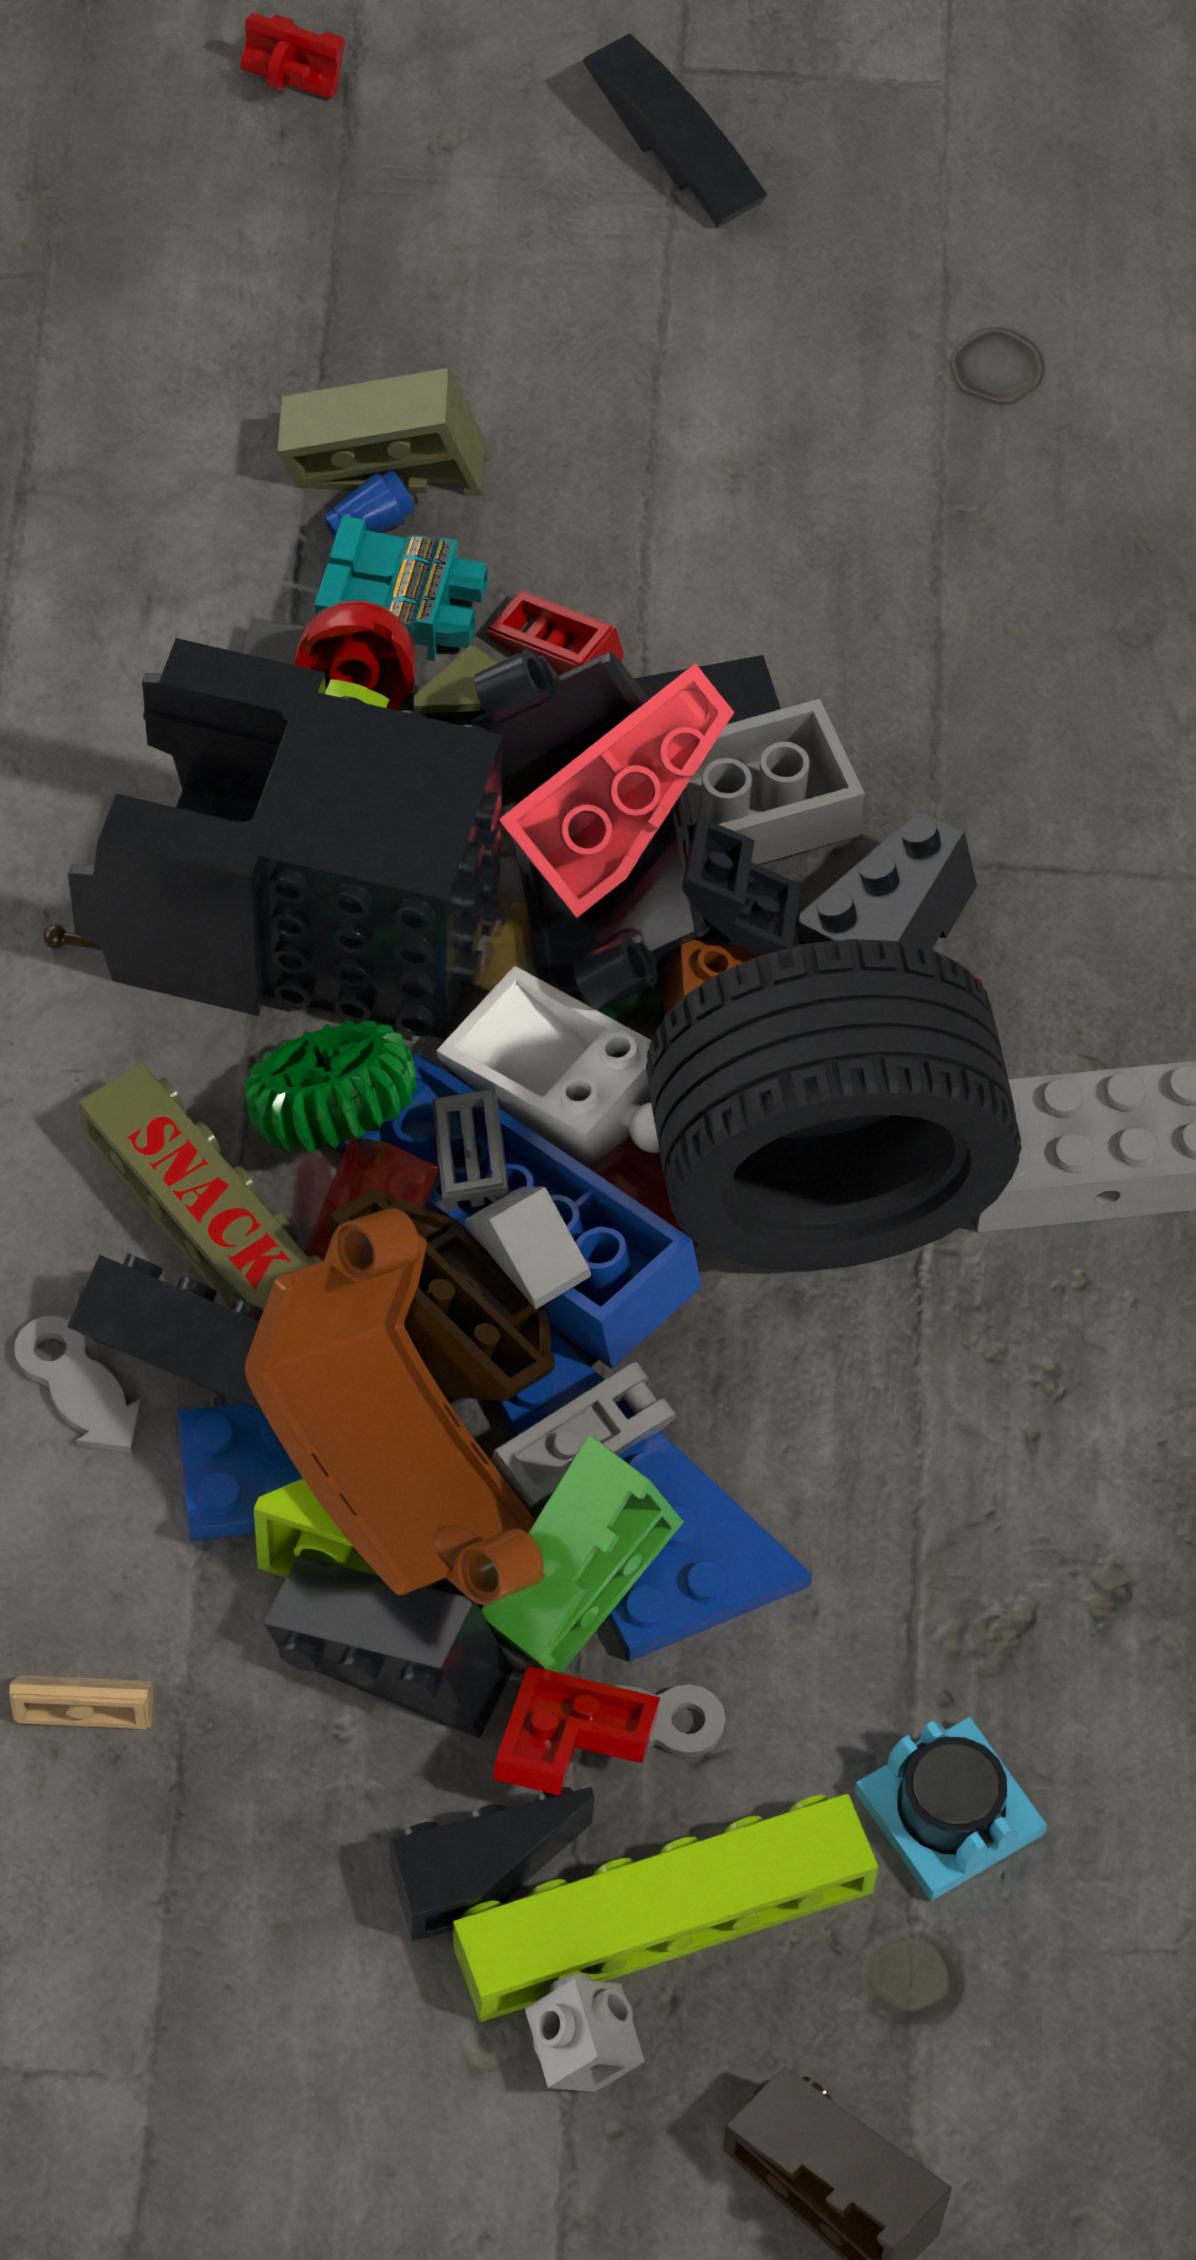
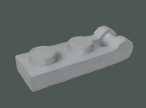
M638 1362L626 1366L494 1451L490 1460L529 1513L550 1499L589 1434L618 1456L644 1438L655 1435L675 1419L677 1414L666 1399L657 1400L646 1385L649 1377ZM625 1400L635 1413V1416L627 1420L615 1404L616 1402Z

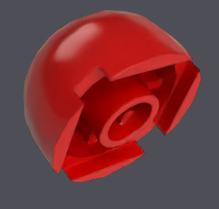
M345 600L320 611L307 624L294 659L295 666L325 672L326 690L330 680H341L358 684L384 695L389 699L386 708L396 711L401 708V702L408 696L409 692L411 694L417 671L414 639L404 623L386 607L367 600Z

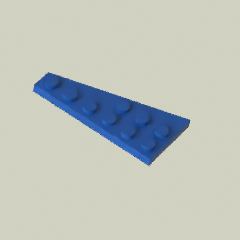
M551 1329V1352L554 1353L555 1366L552 1372L507 1401L494 1400L513 1438L605 1380ZM625 1400L615 1403L627 1420L635 1416V1413ZM660 1431L649 1438H644L618 1455L654 1484L684 1522L607 1617L629 1662L811 1585L812 1573Z

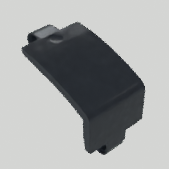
M526 649L475 674V689L486 712L459 725H475L488 732L503 735L502 803L507 813L646 703L649 698L612 652L601 655L558 676L543 655L536 657L531 651ZM686 787L627 878L577 918L514 843L526 897L540 980L569 996L581 991L587 1003L593 1009L599 1011L654 986L657 980V956L699 938L710 931V922L694 907L682 891L694 824Z

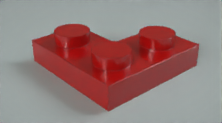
M528 1665L495 1760L493 1779L560 1796L575 1748L643 1764L657 1719L660 1697Z

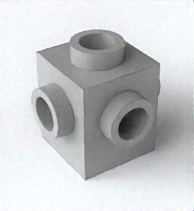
M586 1974L566 1976L550 1985V1993L525 2008L533 2035V2047L540 2060L548 2088L596 2092L645 2062L633 2024L632 2008L625 1997L620 1983L590 1980V1977Z

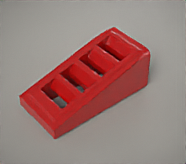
M522 590L518 592L486 630L489 639L515 654L527 649L536 657L543 655L558 676L606 653L612 652L620 661H622L624 656L615 626ZM531 617H534L536 621L526 633L521 632L520 630ZM553 628L554 631L546 639V641L542 640L547 635V633ZM572 640L575 641L569 650L565 649Z

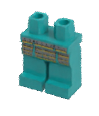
M342 515L329 556L330 563H327L315 601V616L323 609L345 600H367L386 607L398 616L414 639V644L428 646V660L435 661L439 645L468 648L471 645L475 631V609L451 604L453 598L479 603L484 601L488 587V564L458 557V540L440 537L438 543L425 536L413 535L403 538L366 530L365 520Z

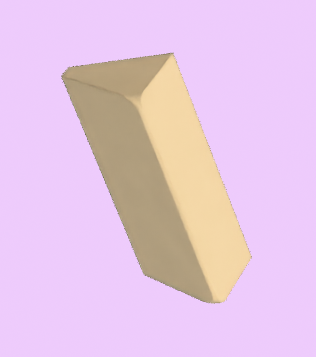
M21 1675L17 1676L10 1683L9 1696L14 1722L19 1724L130 1729L151 1728L154 1683L152 1681Z

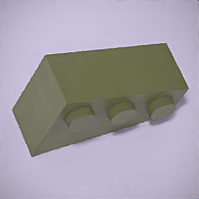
M449 368L426 370L409 375L368 380L357 384L282 396L277 452L297 488L355 490L375 472L382 476L393 470L402 483H408V492L427 493V484L464 485V495H482L485 439Z

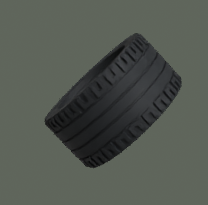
M846 939L809 943L761 955L722 971L690 991L665 1015L649 1044L646 1073L671 1211L676 1218L677 1224L708 1252L735 1263L775 1270H820L855 1266L901 1255L937 1241L973 1221L999 1198L1012 1179L1019 1163V1155L1022 1148L1021 1137L998 1030L987 991L960 963L929 948L889 940Z

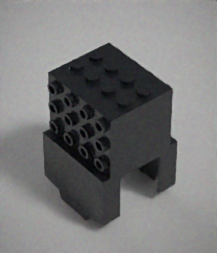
M175 638L162 674L145 673L142 681L143 717L146 724L147 745L173 756L182 792L176 808L115 794L98 839L95 864H71L68 872L75 935L101 945L113 982L255 1016L260 1015L265 998L268 996L276 998L292 1007L302 1008L310 1006L335 1012L343 1018L354 1022L374 1021L398 1027L403 1032L413 1036L431 1035L447 1039L464 986L474 988L479 976L483 952L477 950L481 935L491 937L498 916L499 901L493 898L500 880L501 822L499 819L501 818L503 735L488 732L475 725L461 726L427 718L415 711H396L366 704L350 696L336 697L327 695L325 672Z

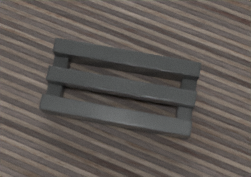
M495 1088L432 1099L442 1197L446 1212L459 1210L458 1201L470 1200L472 1207L485 1205L484 1197L496 1195V1199L499 1200L509 1194L499 1105ZM483 1106L492 1177L484 1179L481 1178L473 1108ZM460 1111L468 1181L456 1183L448 1117V1112Z

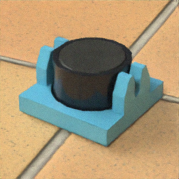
M970 1717L947 1730L940 1723L933 1720L926 1724L921 1732L920 1740L915 1744L909 1735L905 1736L890 1752L887 1765L857 1781L854 1792L930 1901L935 1900L1045 1835L1047 1828L1043 1818ZM899 1797H900V1815H899Z

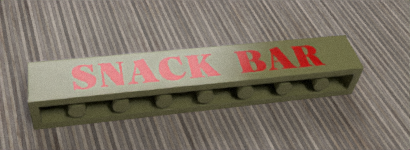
M142 1062L79 1101L82 1135L206 1283L217 1291L216 1295L227 1308L231 1309L235 1298L264 1310L273 1282L277 1277L322 1262L316 1255L310 1258L307 1257L296 1244L295 1232L284 1215L278 1210H274L271 1213L258 1199V1190L249 1174L241 1166L237 1165L232 1168L220 1154L219 1143L209 1127L201 1121L194 1124L183 1111L182 1100L173 1085L166 1078H161L157 1081Z

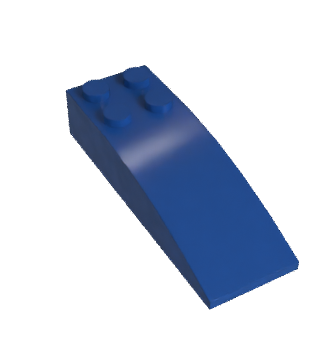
M418 1053L413 1057L417 1072L415 1079L418 1089L412 1094L413 1102L407 1108L400 1109V1116L396 1120L383 1122L379 1132L369 1131L359 1136L358 1142L351 1139L341 1142L338 1146L387 1193L392 1194V1198L396 1201L416 1204L458 1221L475 1238L467 1228L465 1219L497 1201L496 1195L484 1197V1206L472 1207L470 1200L458 1201L459 1210L446 1212L442 1197L432 1099L476 1091ZM483 1106L473 1108L482 1179L492 1177ZM499 1108L509 1193L519 1187H545L590 1268L591 1277L544 1304L547 1308L549 1325L613 1369L702 1287L693 1240ZM460 1111L448 1112L456 1183L466 1182L468 1179Z

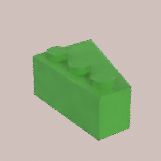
M589 1434L528 1533L537 1543L542 1554V1573L545 1574V1577L536 1585L491 1604L484 1605L481 1612L488 1625L497 1634L539 1667L562 1673L684 1522L647 1477Z

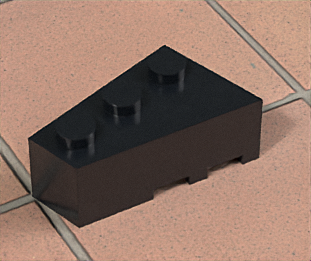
M297 1556L263 1622L279 1649L280 1657L291 1666L303 1671H316L479 1739L513 1671L479 1606L471 1599L427 1587H421L407 1594L398 1595L378 1575Z

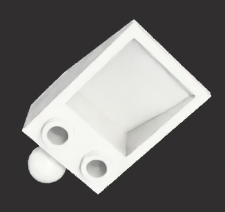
M516 966L505 975L436 1050L438 1059L475 1091L495 1088L499 1108L598 1175L631 1139L640 1149L646 1152L660 1153L646 1073L647 1051L652 1040Z

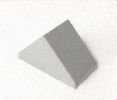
M519 1187L465 1219L466 1226L535 1309L591 1277L589 1266L545 1187Z

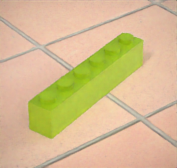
M843 1794L828 1799L826 1795H815L799 1801L791 1807L788 1813L766 1820L762 1816L746 1817L731 1824L723 1834L699 1841L696 1837L681 1838L663 1847L658 1855L637 1862H633L631 1858L613 1860L599 1867L595 1871L594 1876L569 1884L564 1879L545 1882L535 1887L528 1894V1897L504 1905L499 1901L480 1903L468 1909L461 1919L453 1921V1949L481 2023L529 2007L550 1993L549 1987L552 1983L566 1976L586 1974L590 1977V1980L605 1982L873 1894L879 1866L849 1794Z

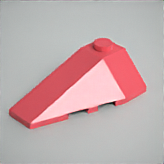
M695 663L499 819L506 833L576 918L627 878L734 714V711Z

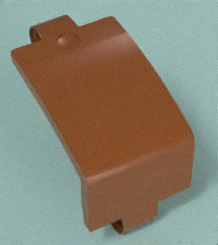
M387 1208L339 1225L333 1234L324 1261L280 1275L275 1279L246 1358V1379L269 1424L317 1500L362 1558L393 1592L398 1595H404L447 1578L475 1603L488 1605L536 1585L545 1577V1574L542 1573V1554L537 1543L528 1534L536 1521L464 1426L427 1369L405 1329L404 1322L420 1281L427 1242L418 1234L413 1221L406 1213L397 1208Z

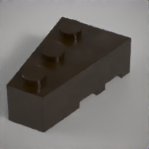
M784 2066L726 2125L723 2151L843 2260H916L939 2235L952 2187L832 2101L829 2094L813 2079L807 2076L800 2078Z

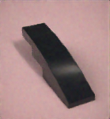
M631 33L584 58L583 63L642 152L645 153L653 149L679 190L688 186L691 188L716 228L763 202L767 196L766 191L735 147L687 89Z

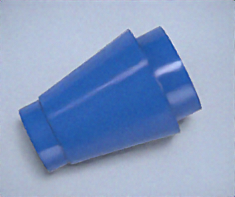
M393 470L382 476L375 472L332 508V511L323 515V519L335 540L342 515L363 519L366 523V530L379 533L404 525V517L415 512V507L407 489Z

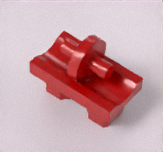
M252 12L246 18V43L241 57L240 69L266 77L267 86L278 91L283 90L286 85H290L329 99L337 93L345 40L342 36L327 31L319 35L298 28L292 19L277 14L269 18Z

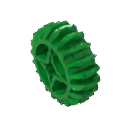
M347 1020L341 1026L330 1027L326 1024L318 1031L311 1033L304 1031L303 1036L293 1041L284 1040L281 1043L280 1049L267 1051L263 1055V1061L256 1063L249 1069L250 1076L244 1082L246 1090L245 1099L248 1105L247 1110L253 1126H257L260 1137L266 1138L269 1145L273 1147L284 1146L286 1151H296L305 1147L308 1152H314L321 1146L331 1145L336 1149L341 1142L351 1139L358 1142L359 1136L369 1131L379 1132L383 1122L396 1120L400 1116V1109L407 1108L413 1102L412 1094L418 1089L415 1079L417 1072L409 1046L405 1045L401 1033H395L391 1025L381 1024L377 1026L374 1021L367 1020L359 1025H355L350 1020Z

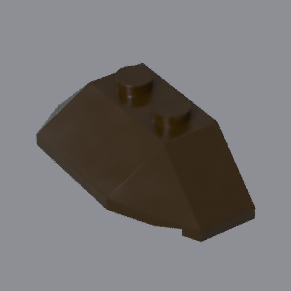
M378 1188L372 1189L329 1214L326 1224L331 1239L338 1226L347 1221L387 1208H397L408 1215L413 1221L418 1234L426 1240L427 1245L420 1281L404 1326L421 1359L445 1397L507 1401L552 1372L555 1366L554 1353L551 1352V1333L547 1308L542 1305L535 1309L486 1249L458 1221L416 1204L395 1201L392 1199V1194Z

